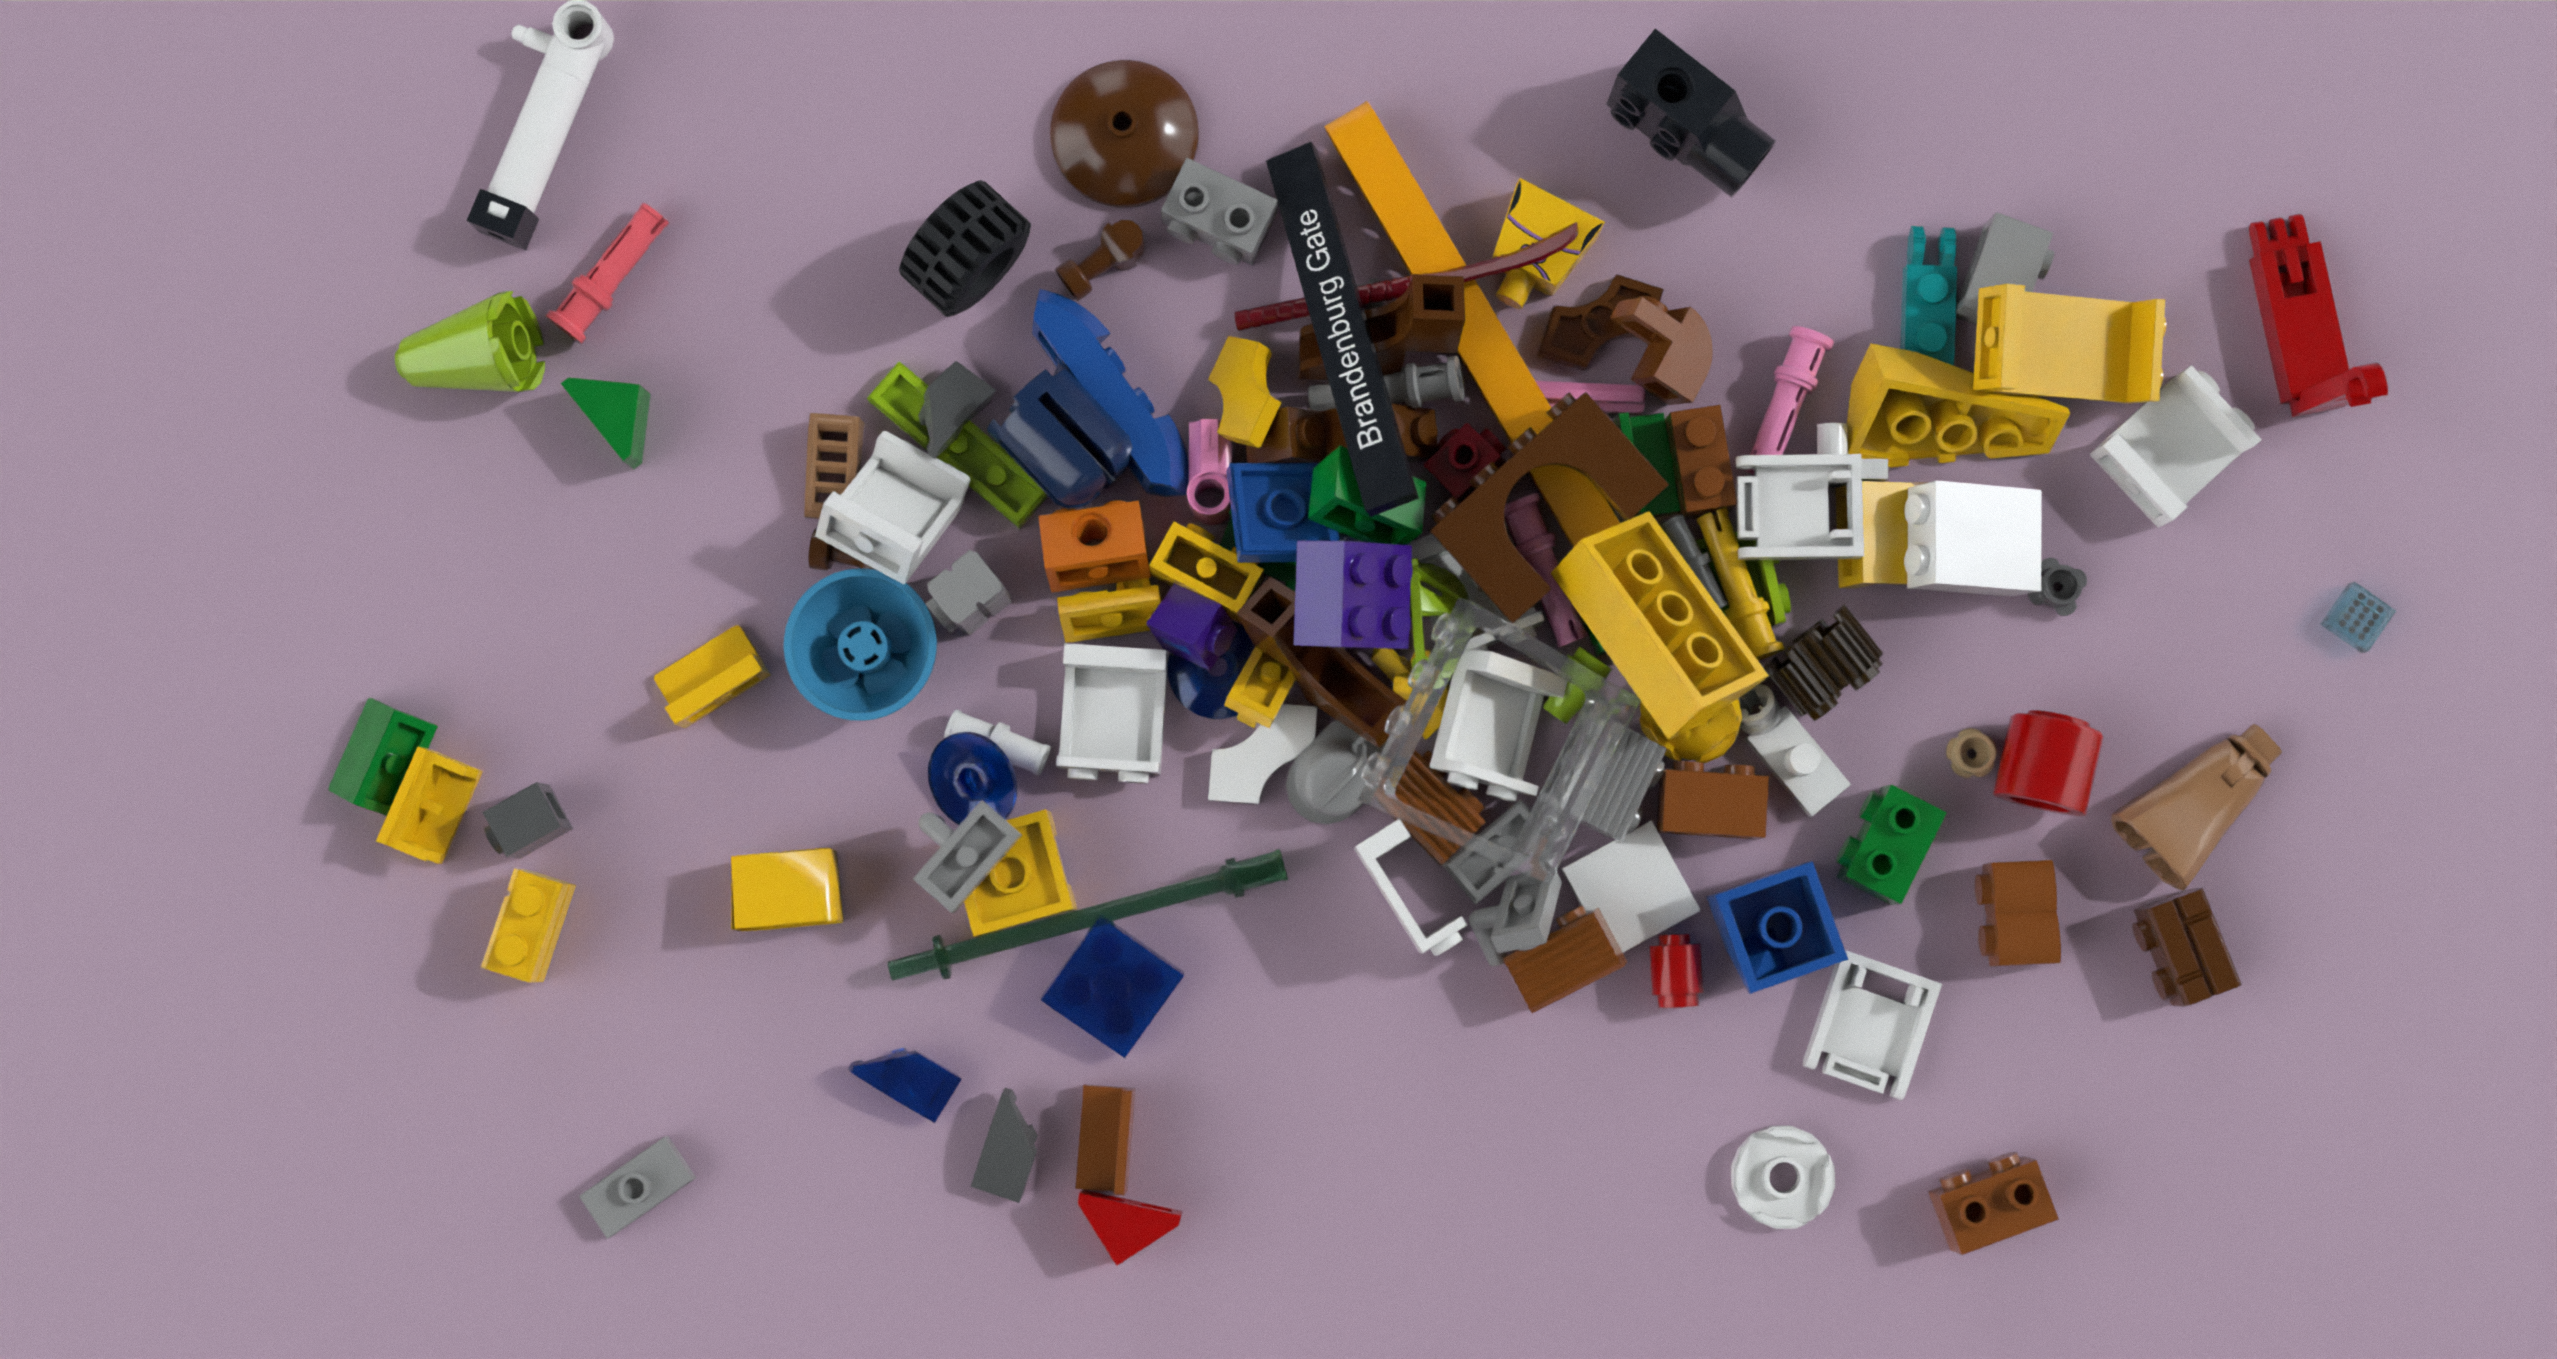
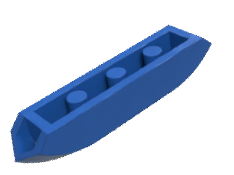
M1039 289L1033 317L1032 334L1054 365L1057 367L1060 362L1129 435L1133 448L1128 468L1145 492L1162 497L1187 495L1188 458L1182 437L1170 415L1153 418L1151 414L1155 412L1152 402L1140 387L1133 390L1122 375L1126 372V369L1118 354L1110 346L1106 349L1102 347L1101 343L1111 333L1098 318L1086 308L1065 296Z

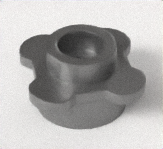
M2047 558L2041 562V591L2029 593V600L2035 605L2046 604L2055 608L2056 613L2060 616H2068L2076 610L2075 600L2080 596L2082 588L2087 584L2086 574L2080 569H2074L2068 565H2060L2055 558ZM2055 582L2061 584V591L2057 592L2053 589Z

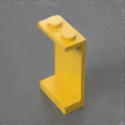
M2001 284L1979 288L1973 390L2125 404L2160 401V387L2163 382V337L2166 332V319L2164 317L2165 299L2126 302L2026 292L2025 285Z

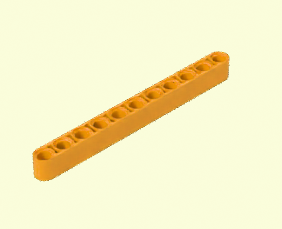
M1368 101L1324 126L1331 142L1410 275L1439 272L1466 266ZM1476 280L1465 282V323L1457 354L1510 443H1513L1529 427L1538 434L1552 421L1546 413L1551 409V406ZM1560 465L1541 466L1528 472L1573 548L1581 539L1620 523L1606 498L1580 472Z

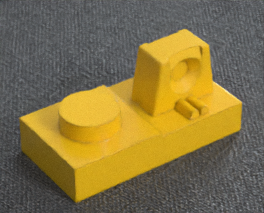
M1149 578L1118 582L1116 591L1112 592L1107 590L1098 592L1084 591L1071 596L1057 597L1058 613L1065 642L1070 643L1151 631L1146 623L1161 603L1158 585L1151 586Z
M1255 646L1229 692L1224 706L1237 712V720L1255 728L1257 723L1270 729L1296 679L1288 667Z

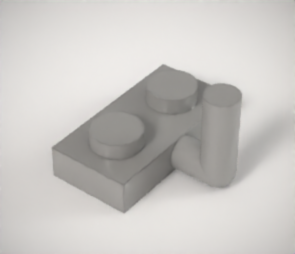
M983 800L979 802L955 831L945 823L941 816L930 812L924 813L919 818V827L940 848L916 874L913 880L948 911L954 914L1021 838L1022 834Z
M1555 866L1507 877L1500 905L1478 909L1470 914L1469 923L1490 966L1503 964V958L1507 956L1506 952L1517 949L1527 951L1547 943L1562 884Z

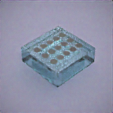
M2354 581L2347 584L2320 625L2360 653H2365L2371 649L2396 610Z

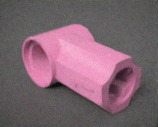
M1200 419L1199 421L1189 422V466L1186 493L1191 513L1198 521L1207 525H1217L1226 521L1230 517L1229 511L1231 509L1226 471L1229 464L1233 463V441H1229L1217 433L1221 423L1219 419ZM1216 488L1222 491L1224 499L1221 504L1214 508H1205L1199 505L1197 502L1198 496L1205 489Z

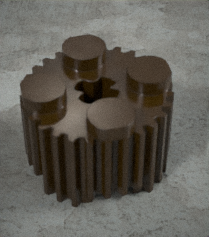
M1845 604L1835 611L1833 617L1836 621L1828 626L1821 619L1794 639L1787 648L1789 651L1785 653L1787 656L1785 661L1780 663L1775 656L1763 666L1764 670L1801 716L1809 714L1813 721L1824 716L1839 703L1837 699L1842 695L1840 691L1850 684L1855 691L1860 689L1880 673L1878 668L1883 664L1879 659L1883 652Z

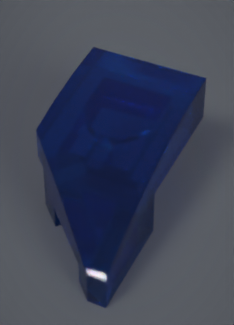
M905 1048L891 1051L892 1054L864 1062L861 1059L850 1064L848 1070L852 1074L934 1123L962 1080L958 1074L916 1050L908 1052Z

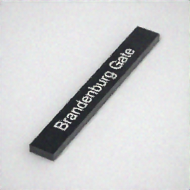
M1308 142L1266 160L1364 508L1373 517L1417 500L1419 496L1318 151L1312 142Z

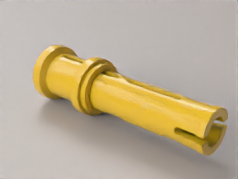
M1728 509L1716 510L1715 515H1712V512L1696 520L1702 530L1723 592L1729 603V609L1725 611L1726 617L1756 659L1760 661L1776 655L1785 649L1782 642L1776 641L1766 613L1770 610L1768 602L1764 601L1763 597L1758 598L1745 560H1738V548L1740 546L1728 516Z

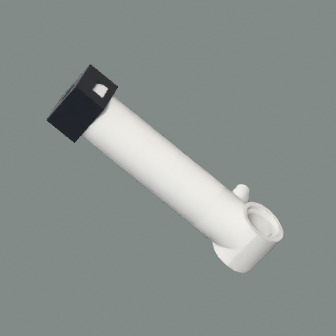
M584 0L568 1L559 7L554 14L552 23L554 35L532 27L514 26L511 34L514 40L522 42L524 46L545 53V56L487 191L479 190L466 220L480 233L525 251L539 221V218L534 214L597 64L608 55L613 46L614 37L612 29L597 8ZM583 24H593V30L588 37L581 40L573 39L578 27Z

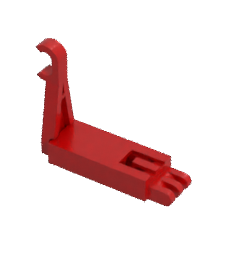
M2303 215L2289 216L2288 229L2290 236L2287 234L2283 218L2270 219L2268 223L2269 240L2263 221L2250 223L2249 235L2254 257L2249 260L2280 404L2289 403L2292 417L2339 409L2348 404L2350 407L2371 404L2372 398L2388 395L2387 378L2379 363L2365 364L2349 369L2321 241L2310 243ZM2286 266L2287 272L2279 273L2278 267Z

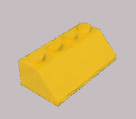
M1650 511L1581 539L1550 573L1668 740L1704 723L1769 676Z

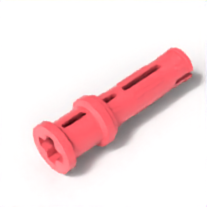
M642 203L633 218L603 253L596 265L586 276L581 274L579 278L575 277L571 282L574 287L556 311L549 310L545 317L572 339L582 344L586 339L584 332L602 310L608 311L611 308V302L614 300L611 295L617 289V286L628 275L669 222L652 207Z

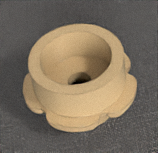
M1969 728L1960 731L1958 737L1952 738L1946 747V757L1952 762L1951 769L1960 777L1970 778L1972 775L1983 777L1994 767V760L1997 754L1996 745L1991 737L1982 734L1978 729ZM1969 749H1973L1976 753L1973 759L1967 756Z

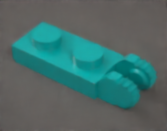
M1911 226L1907 244V265L1903 268L1900 349L1918 352L1954 366L1957 266H1954L1955 228H1942L1938 237V265H1922L1926 235L1923 226Z

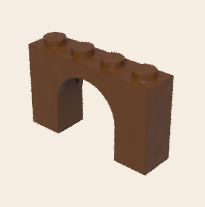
M1570 392L1546 412L1552 421L1537 434L1529 427L1507 447L1514 454L1499 469L1491 461L1469 481L1475 488L1470 495L1461 503L1452 496L1430 516L1437 524L1429 532L1511 623L1519 619L1551 590L1550 586L1514 547L1505 527L1504 511L1506 500L1512 487L1524 474L1534 468L1546 465H1560L1574 469L1591 481L1624 520H1630L1669 485L1587 392H1584L1577 399Z

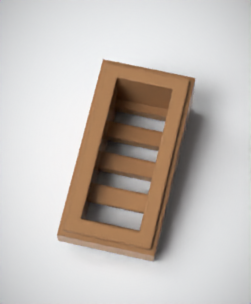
M810 413L807 438L805 518H820L823 502H818V493L831 494L834 491L841 495L860 472L865 424L860 417ZM824 431L848 433L847 442L823 440ZM822 452L847 454L846 462L822 461ZM820 473L846 475V482H821Z

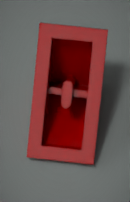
M1085 1189L1079 1193L1077 1202L1116 1266L1178 1227L1183 1211Z

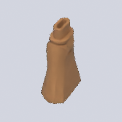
M2252 724L2241 736L2230 735L2225 740L2204 751L2167 779L2112 813L2111 822L2113 829L2135 851L2152 847L2142 857L2145 863L2163 882L2176 889L2185 890L2231 825L2258 793L2265 778L2271 773L2269 765L2282 754V750L2261 727Z

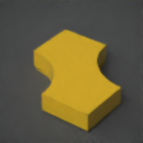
M1228 335L1208 378L1209 382L1220 389L1223 398V414L1217 433L1229 441L1260 448L1281 405L1280 401L1270 395L1267 388L1266 372L1272 353L1269 348L1260 342Z

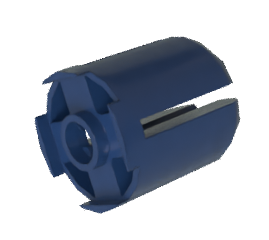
M1060 362L1053 376L1046 369L1043 370L1013 397L1015 402L1009 409L1011 414L1001 426L993 419L987 428L990 436L1057 506L1068 510L1092 503L1099 497V491L1102 488L1108 489L1119 479L1131 460L1130 454L1133 447L1129 435Z

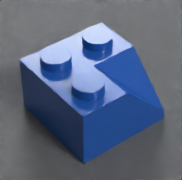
M1813 861L1800 863L1706 896L1723 945L1749 994L1848 960Z

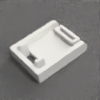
M1861 454L1742 455L1736 457L1737 469H1755V476L1736 477L1737 537L1739 540H1756V547L1738 548V560L1860 559L1864 556ZM1828 483H1846L1848 529H1834L1829 533Z
M1845 950L1848 960L1837 963L1834 966L1803 1059V1066L1814 1070L1823 1051L1827 1055L1822 1073L1881 1094L1884 1092L1889 1075L1894 1076L1890 1097L1902 1101L1906 1095L1942 984ZM1867 970L1909 985L1903 1003L1857 987H1862Z

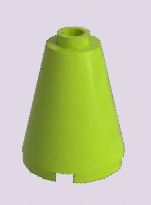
M514 291L499 292L403 338L399 344V349L395 353L396 369L399 375L414 387L508 392L534 390L541 384L545 372V361L536 362L535 347L544 345L536 315L526 299L522 296L514 298L511 296Z

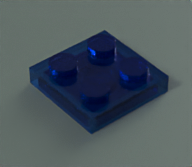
M1100 913L1044 991L1041 1001L1125 1058L1182 980L1184 971Z

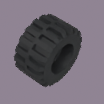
M982 180L976 181L961 188L947 198L920 226L904 252L899 267L900 275L944 316L951 317L957 315L979 302L1007 274L1027 243L1031 223L988 183Z

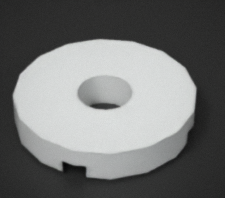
M1790 1125L1768 1126L1752 1133L1738 1147L1731 1165V1187L1739 1206L1757 1222L1775 1229H1796L1808 1224L1807 1222L1813 1220L1828 1207L1835 1189V1167L1825 1147L1812 1134ZM1781 1162L1790 1163L1796 1171L1795 1184L1787 1191H1776L1771 1186L1769 1180L1770 1171L1776 1164Z

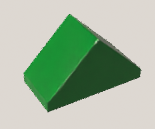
M571 377L564 380L561 385L622 461L633 469L641 465L651 394L640 384Z

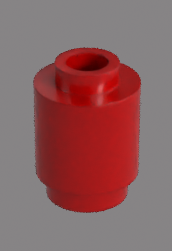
M1690 934L1659 935V945L1649 946L1652 995H1657L1658 1008L1699 1006V993H1704L1701 944H1690Z

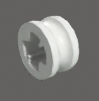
M1758 684L1738 698L1742 714L1740 729L1744 733L1762 735L1776 727L1781 718V709L1773 691L1769 687ZM1757 704L1763 705L1759 706L1761 712L1755 715H1749V713L1753 712L1751 709L1752 706Z

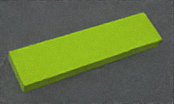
M898 361L866 399L928 452L929 434L926 425L920 424L918 416L925 402L924 394L928 385ZM971 421L963 426L957 440L936 457L967 474L970 477L969 487L1019 529L1048 497L1001 446Z

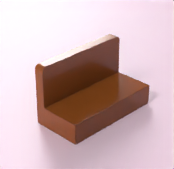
M1083 1085L1075 1189L1114 1192V1195L1125 1196L1127 1193L1136 1088Z

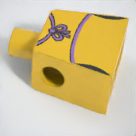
M1520 178L1516 184L1492 258L1532 245L1575 222L1578 224L1579 232L1575 240L1563 250L1539 262L1504 272L1506 276L1496 293V297L1513 308L1522 309L1533 288L1546 295L1553 296L1596 242L1605 222Z

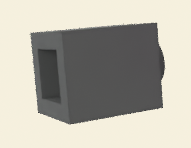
M539 782L528 786L482 812L489 824L484 828V832L491 846L498 854L504 852L506 857L521 859L573 829L551 786Z

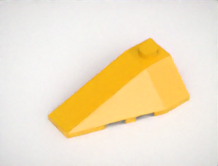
M1870 343L1851 383L1847 416L1848 454H1861V459H1888V467L1891 468L1909 466V460L1936 457L1938 463L1955 462L1957 455L1985 453L1989 459L2048 454L2064 427L2070 411L2068 407L2038 396L1973 390V372L1918 352Z

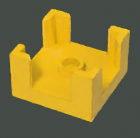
M1047 809L1006 820L1022 836L964 902L973 937L986 936L1012 926L1078 910L1072 887L1067 883L1055 839L1057 832L1052 814Z

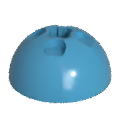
M848 569L831 574L815 583L802 595L794 606L784 634V658L787 670L799 692L807 701L821 711L834 717L853 721L883 718L908 705L917 697L929 680L937 654V635L934 621L922 598L907 583L903 585L880 571L873 569ZM872 633H875L874 636L878 639L879 644H877V641L872 636ZM875 655L879 656L876 657L874 660L867 662L868 665H866L865 661L872 659Z

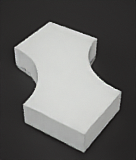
M1283 704L1270 729L1260 724L1255 732L1240 744L1225 749H1212L1208 801L1259 805L1264 785L1271 775L1283 765L1295 761L1315 739L1317 707Z

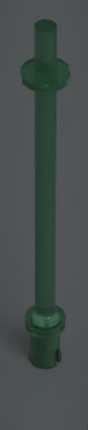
M1276 849L1274 852L1237 862L1235 857L1225 859L1226 865H1222L1218 872L950 945L945 944L941 935H936L932 938L934 949L888 961L890 977L892 981L939 969L943 980H946L952 976L951 965L1222 891L1228 895L1234 894L1235 898L1245 896V890L1288 880L1280 849Z

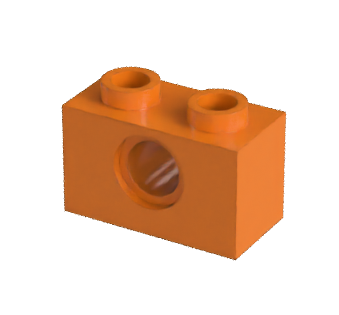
M1114 500L1099 507L1079 510L1062 508L1054 511L1052 514L1038 516L1044 568L1051 593L1151 578L1145 529L1139 500L1131 502ZM1093 539L1104 540L1098 545H1085L1087 542Z

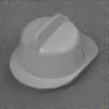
M1335 720L1329 724L1297 757L1289 769L1286 788L1288 799L1296 812L1310 822L1321 824L1341 822L1355 813L1371 796L1369 792L1392 769L1395 753L1391 736L1379 749L1339 721Z

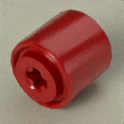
M2029 710L2028 713L2013 714L2010 717L1993 795L2005 801L2038 810L2072 816H2085L2104 739L2103 734L2090 727L2088 722L2064 714L2042 710Z

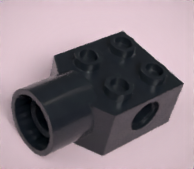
M1656 28L1617 74L1606 104L1612 109L1610 113L1619 124L1629 130L1637 128L1650 138L1651 147L1660 156L1669 161H1673L1675 158L1683 165L1691 166L1731 198L1745 184L1776 143V140L1747 118L1739 97L1733 88Z

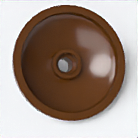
M1115 60L1096 65L1084 71L1066 87L1053 111L1050 125V140L1057 166L1075 190L1099 204L1117 208H1130L1147 205L1170 193L1186 158L1195 160L1199 143V127L1196 111L1189 95L1171 75L1145 62ZM1120 117H1126L1132 121L1129 129L1119 131L1114 128V122Z

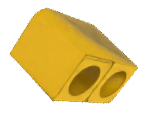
M831 848L783 851L781 853L769 852L731 856L732 930L759 931L844 922L836 850Z

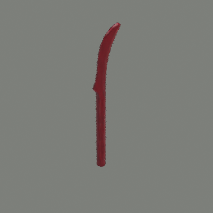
M1575 222L1532 245L1496 258L1449 270L1419 275L1464 276L1465 283L1478 278L1518 269L1544 260L1563 250L1578 236V224ZM1412 275L1358 286L1362 305L1399 298L1409 287ZM1305 297L1234 312L1238 331L1305 318L1307 316L1310 317Z

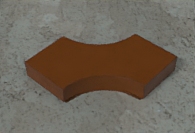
M1616 274L1608 290L1595 301L1578 307L1553 306L1537 356L1585 371L1592 356L1601 347L1617 339L1636 337L1609 319L1618 301L1639 298L1641 296H1649L1660 301L1664 289Z

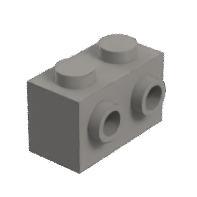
M1186 158L1161 209L1163 224L1168 226L1166 231L1173 237L1189 244H1193L1195 239L1213 247L1211 252L1215 256L1228 263L1238 265L1240 260L1253 265L1278 213V200Z

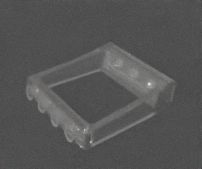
M1458 598L1451 614L1444 613L1441 615L1432 629L1431 639L1436 644L1428 660L1422 659L1417 662L1409 675L1408 685L1413 690L1405 706L1399 705L1394 708L1386 721L1385 732L1390 736L1382 752H1374L1367 759L1363 767L1362 779L1367 782L1357 801L1397 819L1400 818V820L1525 876L1550 885L1641 700L1634 694L1568 658L1472 600ZM1477 628H1480L1577 686L1585 693L1586 697L1585 703L1515 844L1509 849L1397 800L1395 796L1396 786L1473 632Z

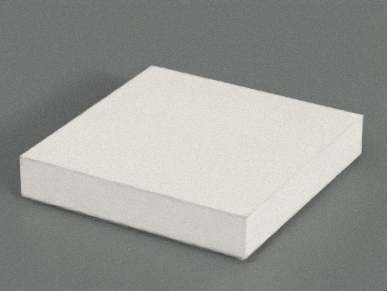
M1652 820L1636 828L1632 833L1626 834L1623 841L1616 839L1561 869L1579 904L1583 905L1586 913L1599 907L1622 952L1633 948L1701 911Z

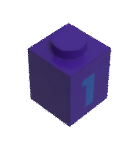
M1175 583L1146 623L1164 650L1209 671L1220 655H1223L1229 649L1233 636L1238 631L1222 604Z

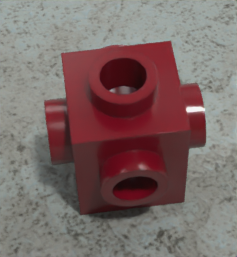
M1466 422L1460 429H1452L1442 437L1437 444V452L1424 464V467L1461 503L1475 490L1469 483L1473 477L1491 461L1498 469L1506 462L1501 455L1507 448L1487 428L1478 434Z

